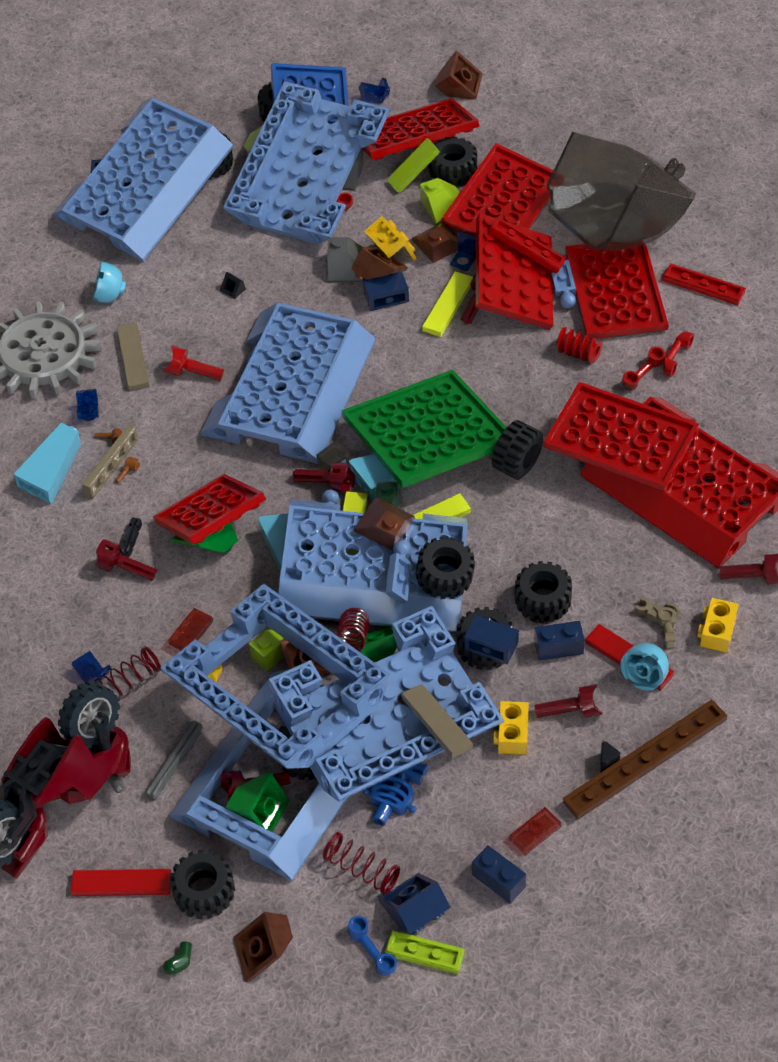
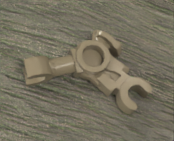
M641 597L640 604L644 605V607L635 605L634 612L639 616L647 615V619L658 622L661 628L664 629L665 649H675L673 628L677 615L681 613L680 609L671 602H667L664 607L659 604L653 605L648 598Z

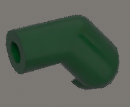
M187 941L180 942L179 953L163 963L165 973L176 974L189 966L192 943Z

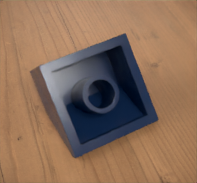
M420 873L415 874L378 899L398 927L408 934L421 931L425 924L431 920L439 919L446 910L451 908L439 883Z

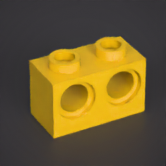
M711 598L710 605L705 606L702 619H705V624H700L697 637L701 638L700 647L728 652L737 617L738 603Z
M500 701V710L498 712L504 722L499 724V731L494 730V745H498V754L527 755L529 702Z

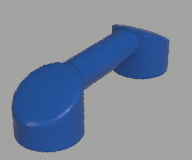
M363 916L352 917L348 923L349 936L354 941L360 942L376 963L377 974L382 976L393 974L397 967L396 958L391 954H381L367 936L369 924L366 918Z

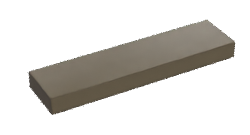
M137 323L117 326L129 391L150 387Z
M128 424L83 482L82 486L85 497L92 500L137 443L138 438L134 426Z
M423 684L402 693L404 702L451 758L473 749L471 740Z

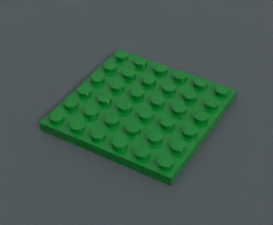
M453 369L342 410L343 419L402 488L492 454L500 435L507 428Z

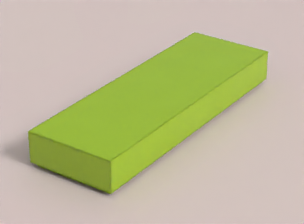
M426 138L387 179L388 182L398 193H401L440 151L431 140Z
M392 930L385 953L393 955L396 959L458 975L465 949Z

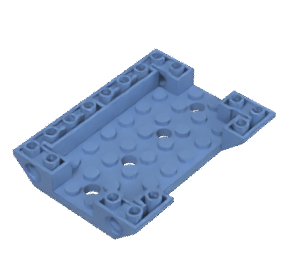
M284 81L223 207L224 210L250 226L313 244L327 241L328 237L333 236L346 208L345 204L336 201L361 148L377 141L389 115L390 108L355 99L351 107L323 100L320 91L317 89ZM331 119H337V122L333 124L328 123ZM316 150L323 151L319 155H313ZM303 181L308 182L304 187L298 186ZM285 214H293L291 218L283 219Z
M153 97L141 103L120 129L123 133L101 162L84 182L73 187L52 213L54 217L82 231L89 227L109 237L114 247L142 261H145L234 147L213 125ZM176 126L175 129L168 130L169 127ZM154 154L151 158H145L147 155ZM132 182L127 187L123 186L124 183ZM102 211H108L106 215H100Z
M276 303L260 312L246 340V344L255 345L256 348L234 392L215 402L202 428L201 435L239 445L244 436L279 444L280 455L320 464L342 417V410L346 408L375 344V337L353 319L282 303ZM309 327H313V328H314L313 330H310V331L305 330V329H307V328H309ZM294 357H299V358H300L299 360H296V361L291 360V359L294 358ZM280 387L286 388V389L283 390V391H277V390H276V389H279ZM265 418L271 419L269 422L266 423L261 422V420H264Z
M291 499L278 594L313 619L340 621L341 615L345 610L359 608L367 613L370 625L392 627L394 622L433 606L448 632L457 634L462 595L458 596L456 594L454 599L446 597L444 600L440 599L441 596L432 597L430 592L426 594L423 591V587L419 586L418 579H416V567L419 551L421 548H424L425 543L429 542L431 544V539L436 538L440 540V537H446V539L453 537L457 542L459 540L464 542L463 546L465 547L468 526L467 518L423 513L422 519L413 520L401 539L407 541L411 546V553L406 559L412 562L408 601L400 604L385 594L390 555L394 554V552L354 532V528L365 513L335 510V504ZM309 544L313 549L305 551L301 546ZM354 549L358 554L351 556L346 551ZM447 564L435 566L438 570L443 572H452L456 570L454 567ZM350 614V615H348V616L355 615V616L361 617L360 615H357V614Z
M433 606L392 623L398 652L375 662L392 676L379 707L367 716L369 723H359L323 756L315 759V763L310 766L323 791L338 802L445 751L409 706L398 702L397 698L411 688L423 684L469 739L504 722L480 682L472 684L452 651L456 643ZM311 660L269 679L277 711L292 736L295 734L294 731L304 723L315 729L343 705L340 692L348 686L340 678L320 688L322 678ZM441 677L446 678L449 681V685L442 686L438 683L437 679Z

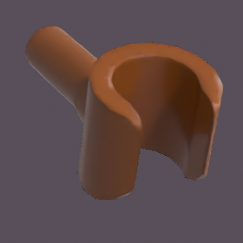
M115 428L112 430V433H95V438L112 439L114 444L122 431L119 428Z
M127 457L125 467L115 481L120 483L130 470L138 471L140 467L139 459Z

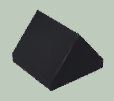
M226 272L220 291L236 299L246 290L244 281Z
M606 741L601 743L600 773L620 760L621 752Z

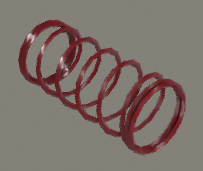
M359 608L345 610L341 615L336 634L343 641L358 642L356 644H348L350 646H357L353 648L358 649L357 651L359 652L365 646L369 628L367 613ZM350 614H357V615H360L361 617L355 616V615H352V616H348V615H350ZM349 621H355V622L360 623L361 625H359V624H357V623H353V622H352V623H347V622H349ZM346 629H354L357 630L359 633L353 634L348 632ZM343 633H344L347 637H350V638H360V639H357V640L348 639V638H346V637L343 635Z
M144 646L140 651L141 658L137 655H131V665L121 661V672L111 668V679L101 675L100 684L103 685L102 677L106 678L115 686L119 695L123 697L121 690L115 684L112 670L118 672L125 679L130 689L133 690V686L123 672V663L135 672L141 683H143V679L136 671L132 657L138 658L145 665L151 676L154 674L150 667L154 671L159 672L161 671V664L154 652L149 647ZM148 654L152 657V659L154 660L155 664L152 662V660L150 659V657L148 656Z
M334 833L324 848L323 859L330 861L331 864L340 862V867L343 871L351 868L353 877L362 875L364 883H370L374 880V888L380 890L383 894H387L397 882L400 866L397 864L393 865L384 876L381 886L377 888L376 878L383 870L387 861L386 858L379 864L375 876L371 880L365 881V871L373 862L375 852L371 853L367 859L363 871L355 875L353 868L364 851V845L358 849L352 864L348 868H343L342 861L350 851L353 839L349 840L346 844L341 858L336 862H332L331 859L336 855L343 841L342 833ZM331 846L329 856L327 857L328 850Z

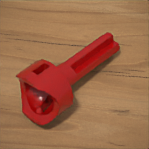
M171 345L173 357L170 364L164 368V372L180 376L185 369L186 371L218 381L222 380L224 369L188 359L187 349Z

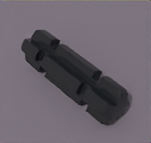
M133 517L130 519L122 541L124 543L121 544V555L129 557L132 554V547L135 546L139 535L138 531L142 527L140 518Z

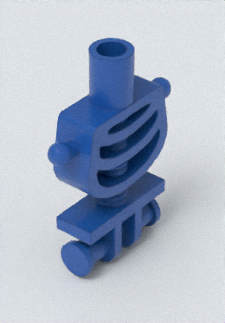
M416 764L373 785L372 790L369 788L363 790L364 795H370L371 804L378 807L372 817L374 823L385 826L391 812L400 816L404 815L407 809L411 813L416 812V807L411 805L414 800L413 789L406 780L421 785L422 776L426 775L428 764Z

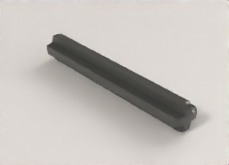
M194 720L190 723L146 789L145 793L148 798L156 800L202 732L203 727L200 722Z

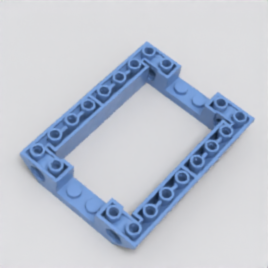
M265 584L261 585L230 611L233 624L210 643L204 646L195 639L161 667L162 672L287 769L309 768L314 764L315 759L323 756L379 707L392 678L390 673ZM267 626L336 677L341 678L348 685L340 692L343 705L315 729L307 723L302 724L289 739L207 676Z
M288 670L272 672L248 706L265 721H267L276 708L269 679ZM366 717L361 722V724L369 723L368 717ZM233 727L169 816L208 838H211L213 833H216L249 850L252 861L293 881L348 798L338 802L323 791L321 785L318 784L283 837L210 801L221 785V774L232 770L252 742Z

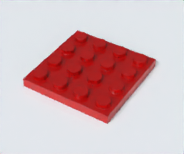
M223 474L153 516V519L158 526L194 545L203 542L205 537L211 533L222 530L224 525L240 519L242 514L258 508L260 503L264 502L266 498L262 491Z

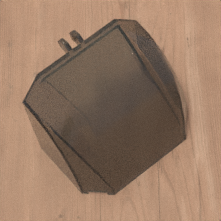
M576 132L571 133L547 183V191H550L551 205L548 206V211L590 249L601 251L632 249L656 240L668 232L683 217L694 200L696 193L678 180L683 177L686 168L683 163L679 164L676 158H672L664 168L651 157L629 146Z

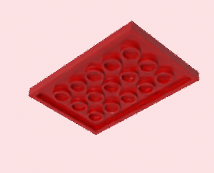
M450 98L387 117L377 141L363 147L362 150L371 159L379 160L384 158L385 155L399 154L402 150L408 148L416 149L426 138L435 143L441 138H452L461 132H471L474 128L480 127L479 120L454 99Z
M495 143L443 216L442 223L476 239V218L479 213L496 219L499 217L506 222L531 229L562 183L564 175Z
M479 213L476 218V307L551 330L554 326L553 280L551 271L488 233L496 218ZM509 223L552 249V236Z
M644 236L565 246L566 257L569 260L576 287V298L585 334L589 335V340H592L593 337L600 339L668 330L667 316Z
M578 382L545 438L543 447L666 491L699 429V423Z

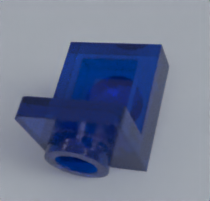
M382 78L378 85L361 82L358 87L362 100L381 104L390 93V87L386 78Z
M97 390L76 391L78 420L91 421L98 418L100 406Z

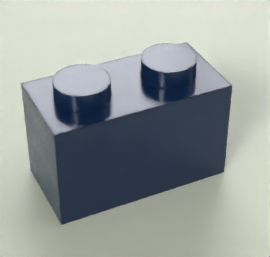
M402 272L363 281L364 295L370 311L409 302V288Z
M475 615L464 636L465 649L508 665L519 643V630L511 625L495 622L488 617Z
M573 621L535 627L534 643L538 661L584 654L585 639L581 622Z
M489 845L472 861V876L510 904L526 887V873Z

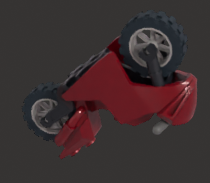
M88 681L86 684L81 683L77 686L76 690L70 691V696L67 699H64L63 707L59 710L58 714L60 716L58 726L61 727L59 731L64 737H61L51 719L44 717L32 729L1 779L2 785L0 786V868L18 879L48 837L46 814H44L43 809L45 803L62 799L69 804L86 800L90 801L107 780H109L116 793L123 791V785L117 775L125 778L130 773L131 756L129 741L126 733L114 725L115 720L119 718L118 710H120V704L117 703L119 700L117 695L114 694L113 690L98 682Z

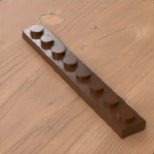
M711 699L563 797V804L577 820L725 722L727 714Z

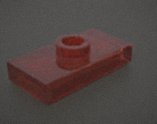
M193 608L168 639L169 645L181 651L195 639L198 641L212 624L213 617Z
M544 807L511 833L509 840L526 856L561 828L562 822Z

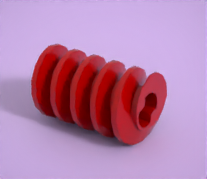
M563 327L558 335L556 345L559 353L565 352L568 356L573 355L576 359L580 357L582 361L588 360L589 363L593 364L601 353L603 341L601 340L596 344V337L589 341L588 334L581 339V332L574 336L573 329L566 334V327Z

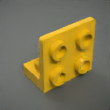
M381 216L364 231L388 258L402 248L413 260L417 259L413 253L415 248L409 242L408 237L402 231L399 232L397 230V226L391 219L387 221Z

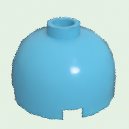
M101 261L95 282L96 291H93L92 301L109 303L117 299L119 293H124L126 282L122 281V273L115 265Z
M639 643L625 653L621 659L620 669L626 680L629 678L634 682V687L645 691L654 690L666 678L669 672V661L660 647L652 643Z

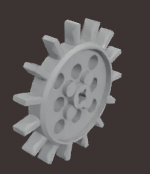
M40 301L36 302V313L23 316L17 308H14L13 313L16 321L10 326L0 322V333L3 334L0 338V364L2 365L0 366V379L7 375L11 377L10 381L6 384L9 394H13L17 387L23 383L29 385L31 398H36L38 386L51 384L54 393L59 395L60 385L58 381L69 377L78 385L82 383L81 376L76 371L80 365L96 369L95 358L85 356V352L102 351V345L100 340L84 341V338L99 333L95 322L81 328L78 326L86 319L84 310L80 309L71 318L64 316L66 312L64 302L58 304L54 313L44 312Z

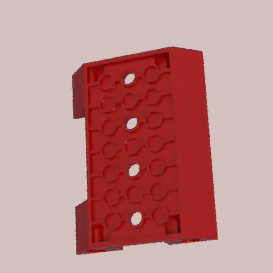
M649 397L642 403L690 421H696V419L663 398ZM700 428L666 491L588 463L585 464L580 473V476L718 569H720L719 566H723L746 543L748 531L767 512L774 515L778 511V472L765 463L751 462ZM711 478L714 482L707 483L703 479ZM746 501L750 505L742 506L738 502Z

